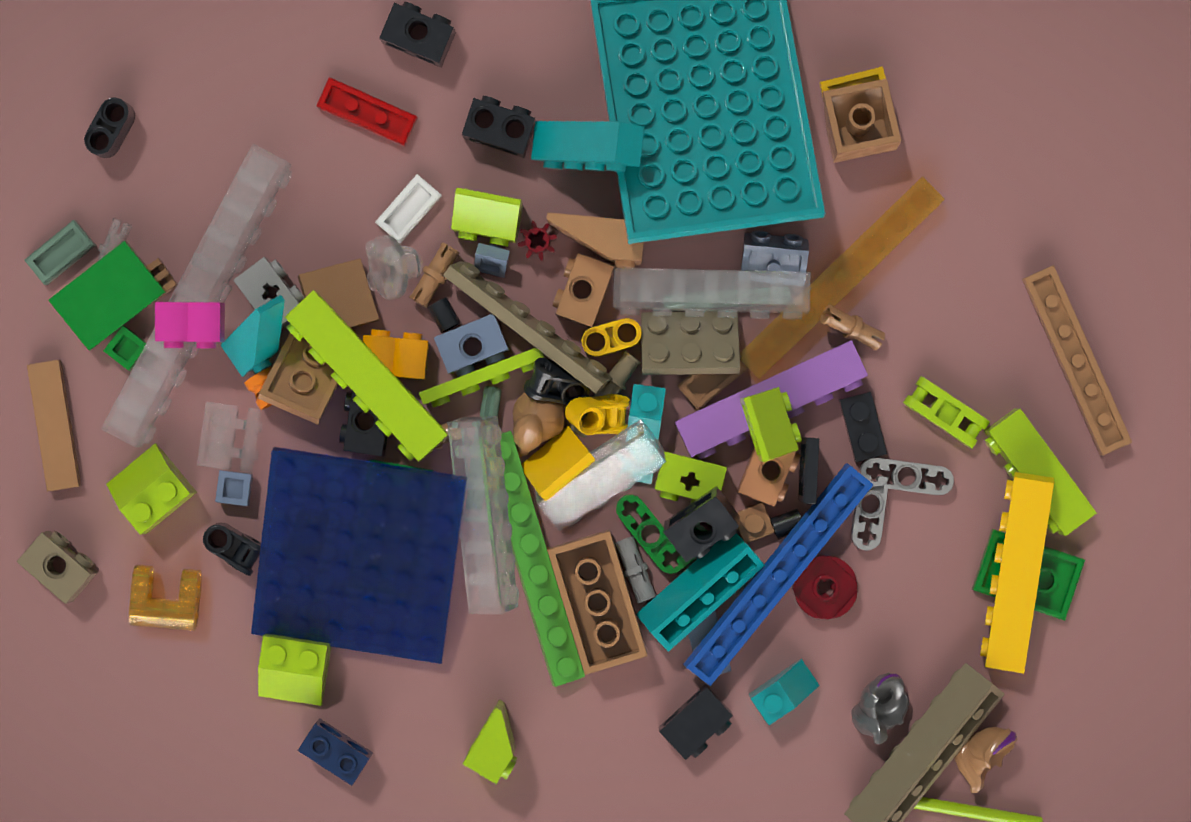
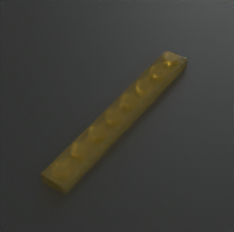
M922 176L739 353L742 363L760 379L820 321L821 314H827L823 312L826 306L829 304L835 306L945 200L941 194Z

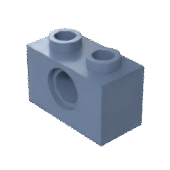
M493 314L434 337L448 374L456 372L457 377L475 371L474 364L486 360L487 365L505 359L504 352L509 351L497 317ZM470 338H478L482 343V350L476 356H469L465 352L464 345Z

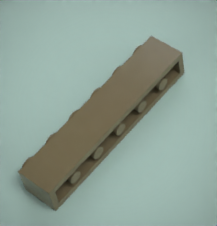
M965 663L961 669L953 673L950 683L942 693L933 698L930 708L922 718L913 723L909 734L901 744L893 748L889 759L881 769L872 774L869 784L861 794L852 799L844 815L852 822H903L1005 694Z

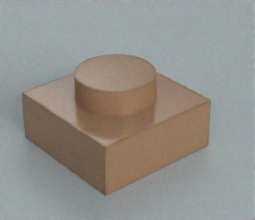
M763 502L737 512L740 515L738 529L746 544L775 532Z

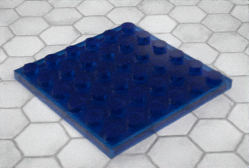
M274 447L271 452L251 634L260 636L265 634L329 643L330 647L442 664L468 477Z

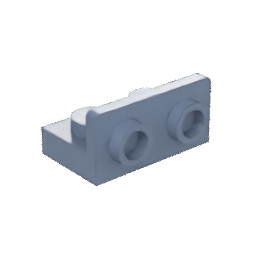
M761 230L744 233L740 280L804 287L809 256L808 239H803L802 236L797 234L774 236L769 232Z

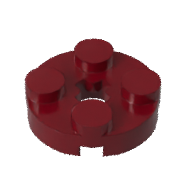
M822 554L811 561L794 582L792 589L797 604L805 613L816 619L828 620L841 617L852 608L857 599L858 585L853 569L845 561L835 556ZM831 579L833 581L831 584V588L834 590L833 593L830 595L827 593L822 594V596L819 595L817 591L820 587L817 583L820 580L827 581Z

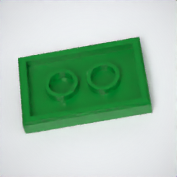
M125 240L48 299V301L88 351H90L167 291Z
M991 529L972 590L996 597L995 594H990L992 574L999 575L1001 563L994 561L997 543L1004 544V532ZM1044 546L1034 611L1064 621L1066 620L1085 559Z

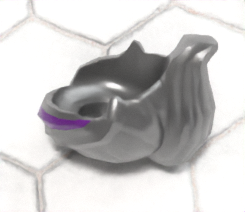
M891 673L879 675L864 688L860 702L851 710L852 722L855 728L864 735L872 736L876 744H882L887 740L888 729L893 728L897 724L901 725L904 723V716L909 706V698L904 691L905 685L901 676Z

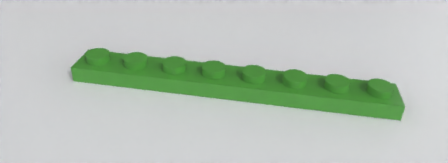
M512 431L481 439L479 444L552 686L557 687L584 678V671Z

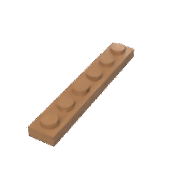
M1054 265L1023 278V283L1099 454L1105 455L1132 443Z

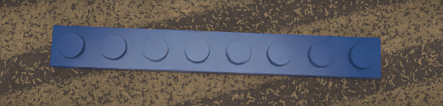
M846 463L816 499V504H812L765 562V566L756 573L684 662V666L711 686L874 484Z

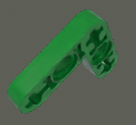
M626 494L618 500L616 513L619 519L663 572L668 574L676 573L695 559L694 557L686 562L679 555L676 558L677 566L673 567L671 564L664 566L662 564L665 560L663 553L668 550L672 554L677 550L663 533L664 527L638 496ZM626 500L630 503L636 501L639 504L636 511L641 518L644 513L650 516L649 519L642 521L636 530L631 526V524L636 522L634 517L630 514L626 516L622 514V511L625 509L623 502ZM700 522L695 525L698 530L707 531L706 528L700 525ZM652 524L659 529L660 536L657 541L648 543L642 539L641 531L646 525Z

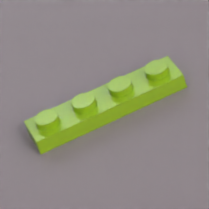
M535 347L419 392L423 405L431 402L434 408L450 402L449 395L461 391L462 396L481 390L479 383L491 379L493 385L511 378L509 372L520 367L523 373L533 370L535 360L545 357Z

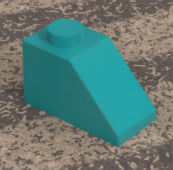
M801 658L748 695L767 724L771 725L796 708L820 685Z

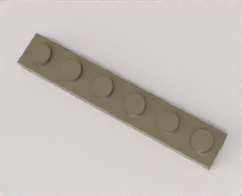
M459 261L448 267L443 275L445 278L595 394L607 386L612 377L606 373V368L600 362L593 359L589 360L581 354L579 346L570 340H563L555 333L554 327L546 321H539L533 317L526 305L519 301L511 300L504 294L505 290L500 285L485 280L479 275L480 271L474 265Z

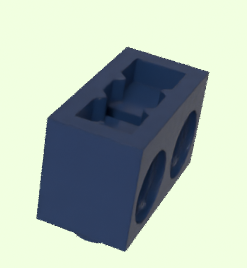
M319 719L314 724L297 750L351 786L373 755L372 751L322 719Z

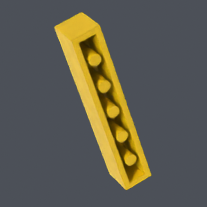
M1015 472L1014 480H1007L1004 499L1010 500L1009 512L1002 511L999 531L1005 532L1004 544L997 543L994 561L1001 563L999 575L992 574L990 594L996 595L994 607L987 606L985 625L991 626L989 638L983 637L980 656L986 657L985 667L1023 674L1025 672L1054 487L1053 477Z

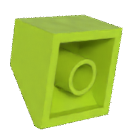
M456 187L451 229L454 232H458L457 238L477 241V236L490 238L489 244L508 247L509 242H517L523 203L521 199Z
M776 387L740 399L759 461L766 462L799 450L797 443L801 442L802 439L797 424H790L787 412L791 411L792 407L787 392L781 393L780 388Z
M157 443L152 445L106 484L119 510L140 535L149 533L197 493Z
M271 632L265 634L262 640L258 666V696L322 706L332 642Z
M499 700L463 762V765L497 784L500 777L508 778L517 760V757L514 756L516 745L503 701Z

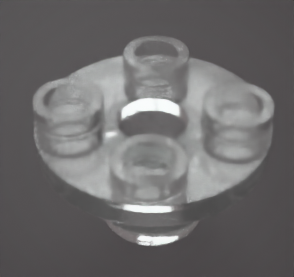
M390 235L378 236L366 243V254L369 264L367 281L370 290H377L386 300L401 298L406 292L408 280L418 278L423 271V260L420 253L414 248L401 246Z

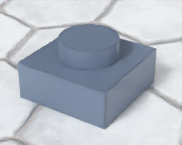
M478 243L474 266L482 273L505 278L510 251L502 249L497 245Z
M219 470L215 502L249 506L253 474Z

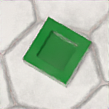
M122 326L103 351L125 369L131 371L150 345L129 328Z

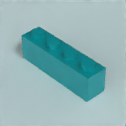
M535 121L531 160L544 162L543 168L562 170L564 164L565 169L583 170L585 165L587 170L604 171L606 165V170L626 172V166H640L644 126L623 122Z
M737 533L727 541L720 539L705 556L697 559L636 615L649 632L669 652L765 565Z

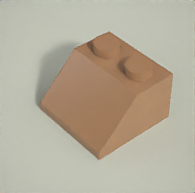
M887 78L823 91L826 131L833 163L897 150L901 137Z

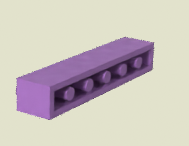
M851 340L685 416L674 423L690 457L697 455L699 460L717 452L714 446L725 441L728 446H731L746 439L744 433L749 431L740 402L741 398L779 387L781 393L787 392L792 407V410L787 412L790 419L805 412L802 407L803 405L814 401L816 406L833 399L832 392L842 387L845 392L862 386L861 379L868 376Z

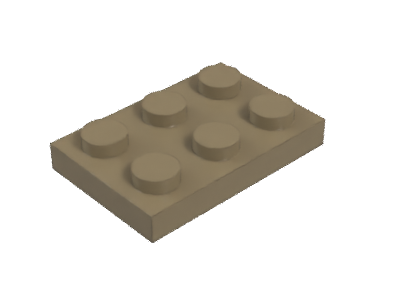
M738 311L641 312L642 375L740 374Z

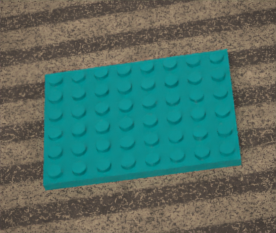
M590 0L609 122H623L644 126L640 166H626V172L617 171L628 244L824 217V203L787 0Z

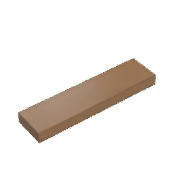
M61 360L27 365L47 492L80 487L81 481Z

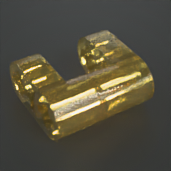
M135 565L131 583L129 624L131 626L195 631L199 617L202 582L201 570L183 569L179 600L152 598L153 566Z

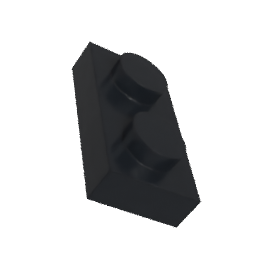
M871 392L840 399L839 404L854 461L859 462L887 454Z

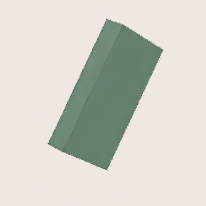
M72 220L24 261L44 285H48L94 248L96 244L76 220Z

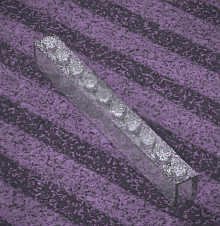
M254 143L252 144L169 302H224L232 289V285L229 284L234 273L239 274L246 263L247 257L244 254L249 244L254 246L261 235L262 228L259 226L264 216L269 217L276 207L277 200L274 197L280 187L284 189L292 176V171L289 170L292 165L289 162ZM154 328L101 430L133 447H142L144 443L149 444L157 429L153 426L159 415L163 416L171 404L172 399L168 397L173 387L178 388L186 376L187 371L184 370L188 359H194L200 348H196V342H184V348H164V342L155 341Z

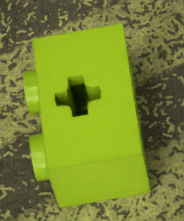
M663 451L654 489L660 490L659 497L678 501L679 496L691 498L692 503L716 486L722 490L727 467ZM689 472H694V478L699 480L698 486L692 485L690 490H686L685 484L680 482L681 476L687 477Z

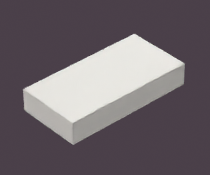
M416 174L375 223L401 244L442 195Z

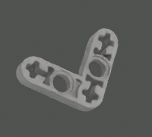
M883 458L865 460L861 464L859 473L874 484L865 496L875 495L879 500V507L873 513H866L862 508L861 500L854 508L851 529L853 544L862 550H872L879 545L882 537L888 489L944 495L952 489L954 484V477L951 471L942 466ZM873 463H878V469L890 471L889 464H894L895 466L891 473L892 484H887L889 477L877 476L876 481H871V475L866 474V469L872 468ZM904 467H910L915 472V480L908 486L902 485L898 480V472ZM921 468L926 469L925 476L935 477L938 471L942 472L941 476L947 479L946 485H940L939 490H936L935 484L923 482L924 488H919L922 480ZM860 515L869 519L878 518L877 524L870 522L869 531L875 534L874 540H868L867 545H863V540L857 537L858 532H864L866 523L865 521L859 522Z

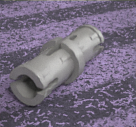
M634 536L614 543L625 569L623 574L625 577H628L632 585L637 603L656 597L657 595L646 571L648 569L647 563L643 562L639 554Z

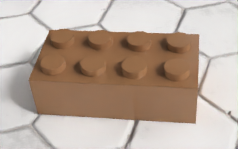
M610 529L549 547L547 551L585 675L647 657V650Z

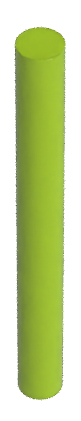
M922 797L914 807V809L991 822H1043V818L1039 816Z

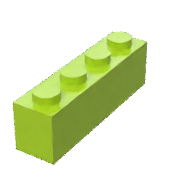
M1014 408L984 430L988 436L985 443L994 455L997 456L1000 453L1007 462L1004 469L1012 480H1014L1015 472L1054 478L1047 525L1051 533L1058 532L1059 535L1067 536L1097 514L1021 408Z

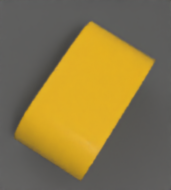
M630 318L592 327L583 334L581 339L582 347L588 355L593 357L625 350L635 346L640 341L641 328L635 320ZM624 324L632 325L636 330V337L631 342H623L618 337V329ZM593 333L601 334L605 338V346L600 351H592L587 346V338Z

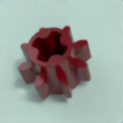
M532 221L531 230L520 229L522 235L525 236V241L519 242L518 247L527 246L529 249L526 253L527 259L534 253L538 254L539 259L543 261L544 252L548 250L551 253H555L554 248L550 246V241L556 240L557 235L552 234L548 236V223L543 228H537L535 221ZM540 233L544 234L543 241L546 243L545 246L538 245L535 249L531 248L533 243L529 238L532 235L537 237Z

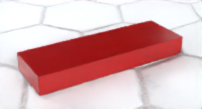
M331 77L328 78L316 105L319 109L404 147L418 119L416 115Z

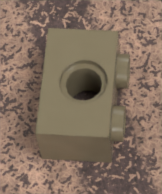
M51 531L42 532L17 560V563L65 604L73 602L98 572L92 568L94 563L82 552L76 554L68 547L70 542L57 531L53 533ZM57 556L62 557L66 562V569L63 573H59L54 569L53 561Z

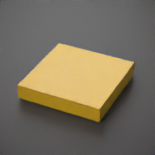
M566 426L560 435L553 437L521 465L525 476L546 502L596 459L573 430Z

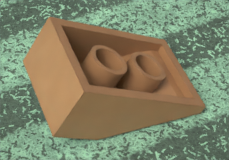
M547 212V221L550 226L606 261L615 263L616 269L634 270L635 265H641L644 242L628 244L625 221L623 219Z

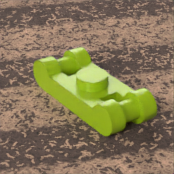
M920 376L915 384L917 388L911 396L908 395L903 404L967 447L973 449L977 443L976 437L982 429L985 430L990 421L926 378ZM928 394L936 398L930 408L922 403ZM964 417L971 422L965 431L958 427Z

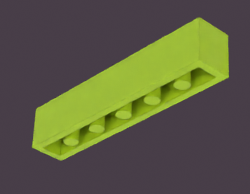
M313 290L285 316L290 322L286 327L298 341L304 338L312 346L309 353L318 363L323 365L327 362L334 370L331 374L332 378L343 389L349 386L355 392L356 396L353 400L365 413L371 410L379 418L375 424L386 436L389 437L393 433L401 442L397 446L398 449L410 461L414 457L418 461H422L449 436V433L318 292Z

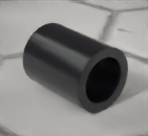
M447 297L427 307L441 333L461 323Z
M798 509L770 518L777 539L786 537L799 522L801 515Z

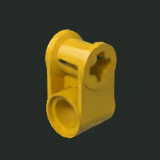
M618 394L574 398L566 406L565 417L568 422L585 435L623 434L627 432L628 425L625 423L626 407L630 405V399ZM588 412L586 418L582 420L583 415Z

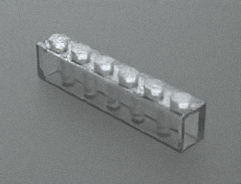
M614 268L613 308L620 310V315L639 316L640 310H653L652 316L662 317L672 316V311H685V317H704L705 312H718L717 317L737 318V312H749L750 318L769 319L770 313H783V319H802V314L810 312L811 272Z
M498 416L463 417L447 422L468 611L469 614H504L518 607L519 590L515 579L514 569L516 560L512 552V526L509 522L507 506L509 496L505 488V462L502 458L500 443L502 432L498 424Z

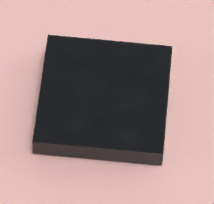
M803 437L801 441L798 500L805 504H816L820 438Z

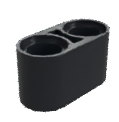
M116 97L105 100L85 134L84 144L87 150L101 158L114 156L119 151L134 123L135 111L132 106ZM122 106L124 108L123 118L118 122H113L111 119L112 110ZM102 134H107L109 138L107 147L103 150H97L96 139Z

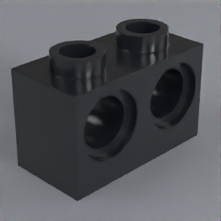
M483 95L481 100L473 98L463 128V138L525 158L536 121L535 117L530 116L532 111L513 105L512 110L501 107V101ZM483 112H488L494 116V121L488 128H481L476 124L478 115ZM513 122H519L525 127L523 135L519 138H511L506 133L507 127Z

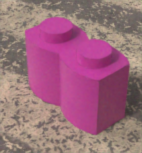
M155 302V341L164 342V348H184V342H196V348H216V342H225V303Z

